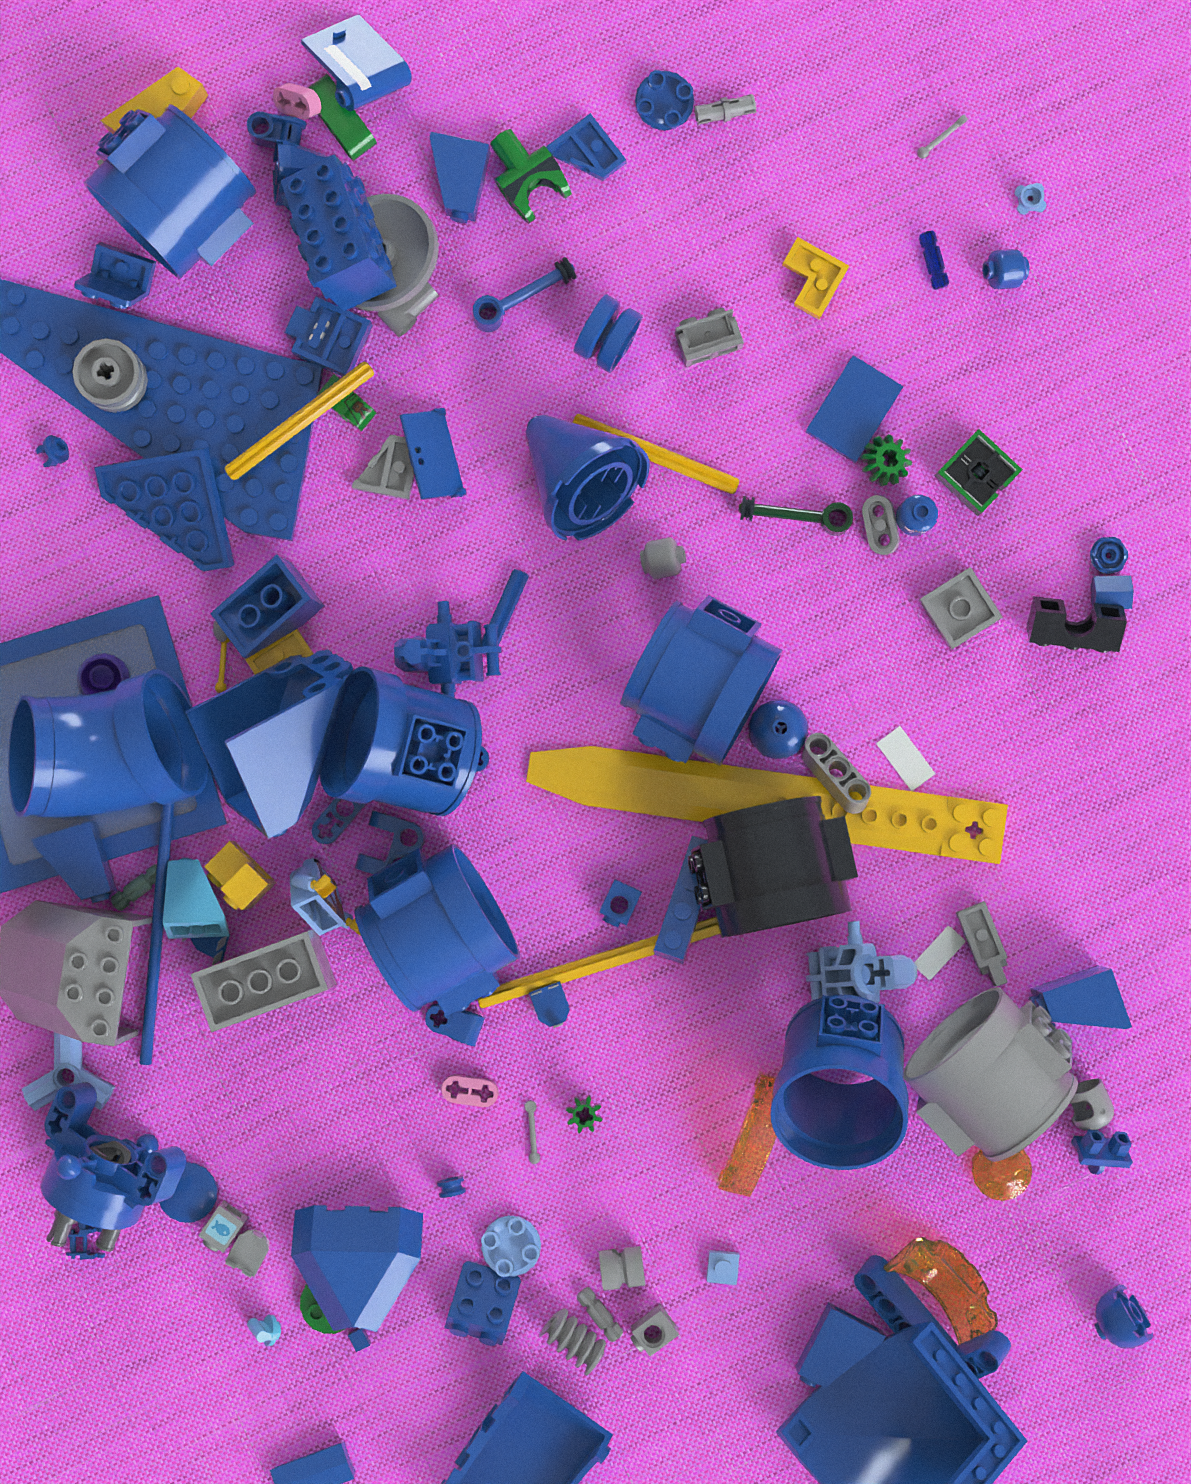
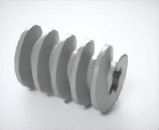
M563 1308L549 1319L540 1332L539 1337L548 1333V1345L557 1340L559 1342L556 1349L558 1353L567 1348L566 1360L577 1356L575 1367L579 1368L585 1363L587 1367L584 1374L587 1376L603 1357L606 1341L600 1339L595 1342L597 1334L593 1331L586 1334L587 1326L585 1324H580L576 1327L578 1318L572 1316L567 1319L568 1310Z

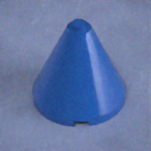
M548 415L535 416L527 424L526 438L544 519L547 526L558 538L566 541V536H574L580 541L593 537L618 521L635 503L630 496L635 491L637 485L644 488L649 475L650 462L647 453L634 440Z

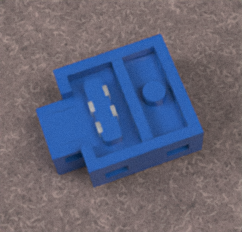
M315 297L310 311L296 306L284 333L289 339L295 341L291 350L294 356L343 377L354 369L373 325L370 320L348 310L343 311L339 306Z

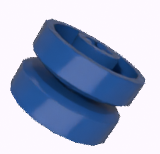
M605 294L586 321L573 350L574 353L587 360L593 357L600 348L596 358L597 366L611 373L631 346L643 315L632 308H628L616 320L620 310V301Z

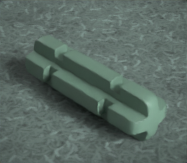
M157 864L147 869L145 875L142 873L123 887V892L118 891L111 897V903L118 911L124 910L130 905V901H136L153 888L152 884H155Z

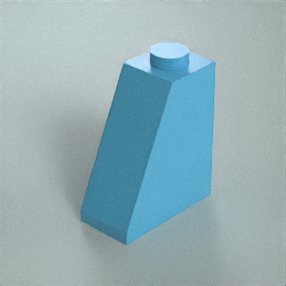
M182 858L168 861L163 926L168 939L229 936L225 915L198 859Z

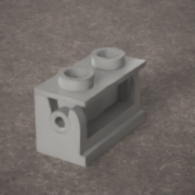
M718 308L710 311L706 318L697 320L696 317H691L679 322L680 326L676 327L675 336L685 367L743 348L744 341L737 321L733 316V309L725 311L724 308Z

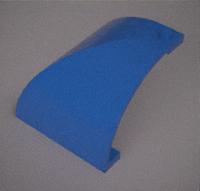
M932 1321L912 1325L886 1337L883 1343L826 1388L822 1386L817 1387L775 1431L819 1484H993L1028 1442Z

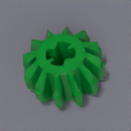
M890 434L885 436L884 440L877 436L873 438V444L868 443L864 446L868 454L861 455L860 460L868 463L867 466L862 468V472H872L869 481L874 482L879 478L880 486H885L888 482L895 485L899 483V477L904 478L908 475L905 467L911 466L912 461L906 459L905 455L909 454L911 449H901L903 445L902 439L894 442L893 436ZM885 455L889 457L887 460L889 465L887 466L884 465L885 458L883 456Z

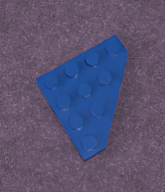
M208 447L94 467L100 494L103 499L110 504L114 503L126 512L125 515L144 529L148 528L160 537L159 540L175 552L184 554L201 571L234 566Z

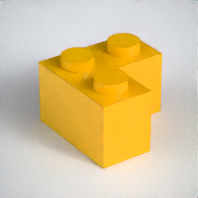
M229 841L204 866L209 871L207 874L209 880L219 888L223 885L221 890L226 894L223 899L235 910L238 908L241 910L251 909L277 883L235 841Z

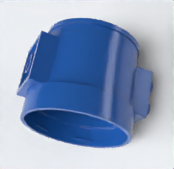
M169 104L165 108V112L156 119L148 112L139 109L135 112L130 110L120 119L119 123L121 126L113 134L112 132L105 134L98 142L100 148L95 153L104 162L83 184L104 209L150 255L178 279H181L199 260L213 266L254 224L241 210L244 203L256 194L254 186L226 152L200 126L174 105Z
M710 595L701 602L696 610L684 606L682 602L676 600L648 642L620 701L621 706L628 707L641 716L632 734L637 736L642 744L661 749L673 761L686 763L695 752L720 766L753 711L783 650L756 636L762 623Z
M365 666L358 667L352 671L319 775L321 785L329 796L359 804H366L373 800L419 812H429L436 816H446L460 805L472 784L477 770L482 744V725L479 712L470 701L456 699L452 696L404 684L398 676Z
M451 844L428 859L419 847L368 877L369 902L358 906L354 910L359 932L376 966L400 1001L413 1012L422 1009V1006L435 1000L447 1017L454 1012L460 1013L464 1011L470 1003L478 998L491 995L500 986L497 971L520 958L517 942L500 907L476 868L464 852L455 844Z
M822 995L821 998L815 999L801 1007L789 1021L785 1034L782 1068L773 1086L770 1115L772 1127L780 1142L792 1154L805 1162L834 1170L860 1169L886 1159L902 1143L908 1126L909 1106L908 1091L903 1080L905 1044L902 1029L894 1016L885 1009V1004L875 1003L869 999L853 995ZM824 1069H846L863 1073L874 1079L859 1084H837L822 1080L812 1075L811 1072Z

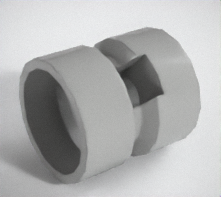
M641 1246L626 1247L622 1253H618L616 1249L599 1251L603 1291L620 1289L622 1283H625L629 1288L645 1286Z

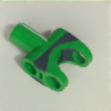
M512 129L501 132L491 141L490 146L507 169L496 177L494 181L509 205L525 222L529 224L536 219L528 205V197L535 188L540 186L550 187L556 193L559 192L564 199L572 195L560 166L544 145L529 155Z

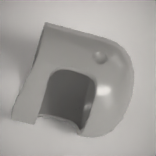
M1090 1079L1078 1084L1075 1095L1069 1103L1074 1109V1116L1072 1117L1074 1125L1083 1131H1088V1129L1098 1130L1108 1125L1114 1116V1106L1102 1079Z

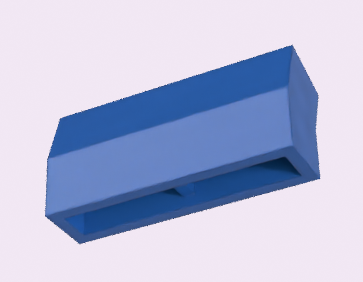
M345 1441L270 1470L274 1484H342L353 1480L355 1476V1469L349 1457Z

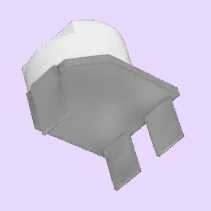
M247 1230L239 1234L225 1260V1264L234 1269L242 1270L241 1273L250 1278L251 1276L255 1277L269 1251V1240L258 1230Z

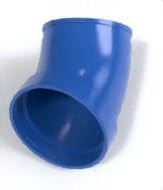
M152 669L121 681L116 689L105 692L63 697L21 696L16 704L12 718L8 750L9 791L16 815L19 817H28L29 815L37 817L97 815L128 810L156 802L162 805H170L202 793L207 784L209 767L185 715V711L191 709L192 705L182 688L164 671Z

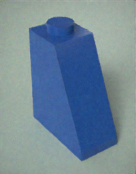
M431 132L430 142L446 215L458 223H467L468 220L475 222L491 154L490 146L482 142Z
M88 821L31 839L33 846L81 900L91 899L92 904L110 899L108 893L117 891L97 821Z
M828 1302L795 1366L797 1373L801 1375L799 1379L811 1387L815 1388L818 1384L826 1388L883 1343L886 1337L885 1334L878 1327Z

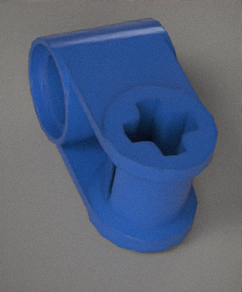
M255 112L247 120V129L252 142L260 147L274 149L275 140H287L300 145L302 130L306 129L307 125L305 121L296 117L279 116L265 112ZM260 124L269 126L268 131L264 134H257L254 130Z
M434 1004L428 1009L425 1022L430 1030L448 1036L460 1043L476 1046L485 1017L466 1010L460 1013L454 1012L448 1017L444 1012V1017L448 1020L447 1022H441L437 1026L434 1024V1018L430 1017V1015L437 1014L438 1010H442L439 1004Z

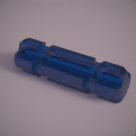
M933 230L923 232L919 236L921 248H924L923 255L928 273L932 275L930 279L934 290L943 289L949 285L947 273H944L945 265L940 247L936 246L938 242L936 233Z

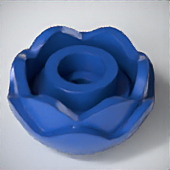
M1116 537L1098 539L1090 551L1091 563L1095 569L1104 574H1113L1121 571L1128 559V550L1122 541ZM1107 553L1111 554L1110 558L1106 557Z

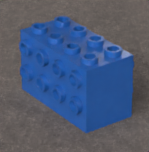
M333 154L280 180L284 190L281 198L286 208L291 211L293 217L289 220L290 225L301 241V244L298 245L299 252L309 266V270H307L308 279L314 288L319 287L326 299L330 298L343 311H346L397 287L391 270V262L382 244V236L374 221V212L365 194V186L359 176L354 177L351 168L346 162L342 164Z

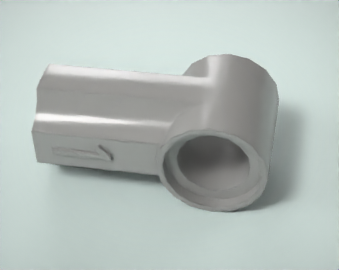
M427 282L423 289L408 302L393 309L379 311L377 315L400 337L412 328L417 321V317L439 295Z

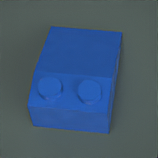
M276 554L210 614L241 656L247 659L303 626L325 605L292 562Z

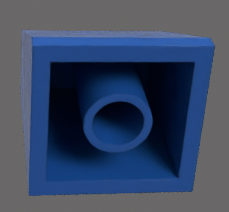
M1097 965L1030 988L1033 996L1029 997V1001L1036 1007H1043L1050 1015L1051 1022L1118 1029L1132 1028L1111 968Z

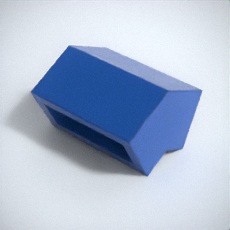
M1131 575L1093 577L1090 586L1092 606L1093 603L1132 609L1134 589Z

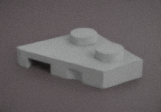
M390 435L382 445L381 450L367 464V468L360 477L353 482L352 489L409 500L414 471L410 463L405 437Z

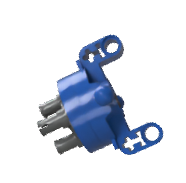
M82 1082L60 1088L45 1119V1132L50 1138L46 1139L45 1144L53 1149L54 1152L41 1180L40 1188L47 1202L56 1209L54 1212L55 1220L46 1240L51 1242V1245L57 1247L65 1246L72 1225L80 1222L88 1226L101 1228L102 1230L95 1245L103 1251L110 1252L114 1250L121 1230L135 1225L139 1221L145 1206L153 1205L172 1197L185 1169L186 1156L181 1148L177 1146L158 1150V1139L151 1134L140 1136L136 1143L128 1139L120 1140L112 1136L102 1135L87 1123L96 1104L97 1093L90 1083Z

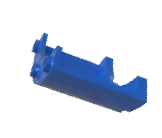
M522 1371L506 1389L500 1404L497 1405L495 1403L454 1463L459 1467L457 1469L454 1467L447 1480L443 1479L441 1484H579L597 1462L600 1464L604 1462L611 1450L608 1444L613 1434Z

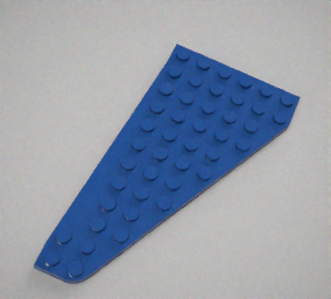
M0 279L1 354L143 458L208 447L224 518L247 534L293 541L314 421L237 480H232L224 468L317 397L322 380V367L311 362L286 358ZM105 338L120 341L129 347L145 366L148 378L146 392L139 403L129 410L116 413L103 411L82 396L76 387L72 372L75 358L81 349L92 341Z

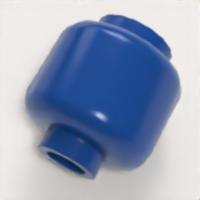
M1017 249L991 252L982 267L984 279H987L989 285L994 289L1018 288L1028 278L1030 271L1027 257Z

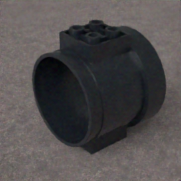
M809 796L753 806L704 820L703 825L708 836L707 843L698 845L690 850L691 856H688V866L690 873L695 874L698 886H694L696 902L698 905L702 904L703 910L715 908L721 938L782 927L852 911L846 881L857 878L858 874L845 816L826 820L821 807V796Z

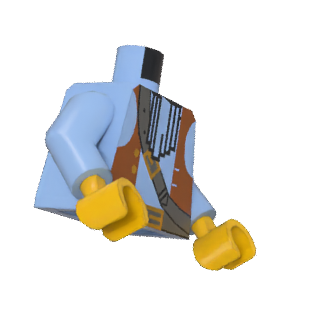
M314 858L305 860L302 867H299L290 874L291 907L319 936L340 926L346 929L350 927L361 936L355 918L353 919L351 914L343 911L336 882L321 867L319 860Z

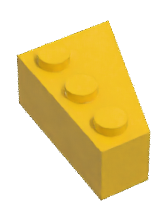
M178 66L100 121L108 132L113 134L121 126L119 123L120 119L130 110L135 112L139 109L148 112L156 119L165 112V108L169 104L174 105L188 117L192 118L206 100L208 94L202 83Z

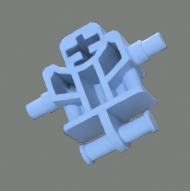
M860 921L848 922V945L820 947L819 952L806 953L810 974L806 975V982L810 981L812 1001L821 998L822 995H853L879 1003L880 990L906 989L914 984L918 977L917 966L912 959L904 955L877 956L876 948L872 943L863 944Z

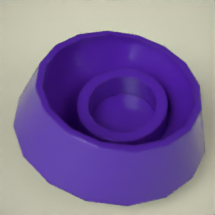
M100 653L84 660L78 669L77 684L81 694L88 695L116 689L121 681L130 678L128 668L121 659L112 654Z

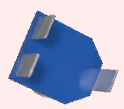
M230 933L229 936L190 938L196 950L214 958L212 965H215L218 961L222 962L224 959Z
M560 981L529 992L540 1022L549 1027L553 1026V1028L563 1025V1022L567 1019L570 1007Z

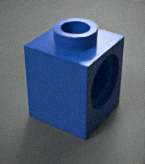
M614 879L599 913L604 915L602 920L615 927H619L620 923L627 925L642 892ZM616 896H622L628 901V907L622 913H616L610 907L611 900Z

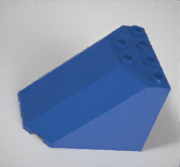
M328 649L317 651L308 657H302L301 654L290 656L185 711V715L225 803L268 839L286 833L289 827L298 822L311 802L351 678L352 664L349 661H344L337 654H332Z

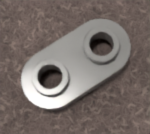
M871 496L864 502L862 507L868 544L875 553L889 555L897 550L900 543L894 507L891 501L883 496ZM877 506H882L884 513L877 517L874 510ZM883 535H888L890 538V542L886 546L880 543Z

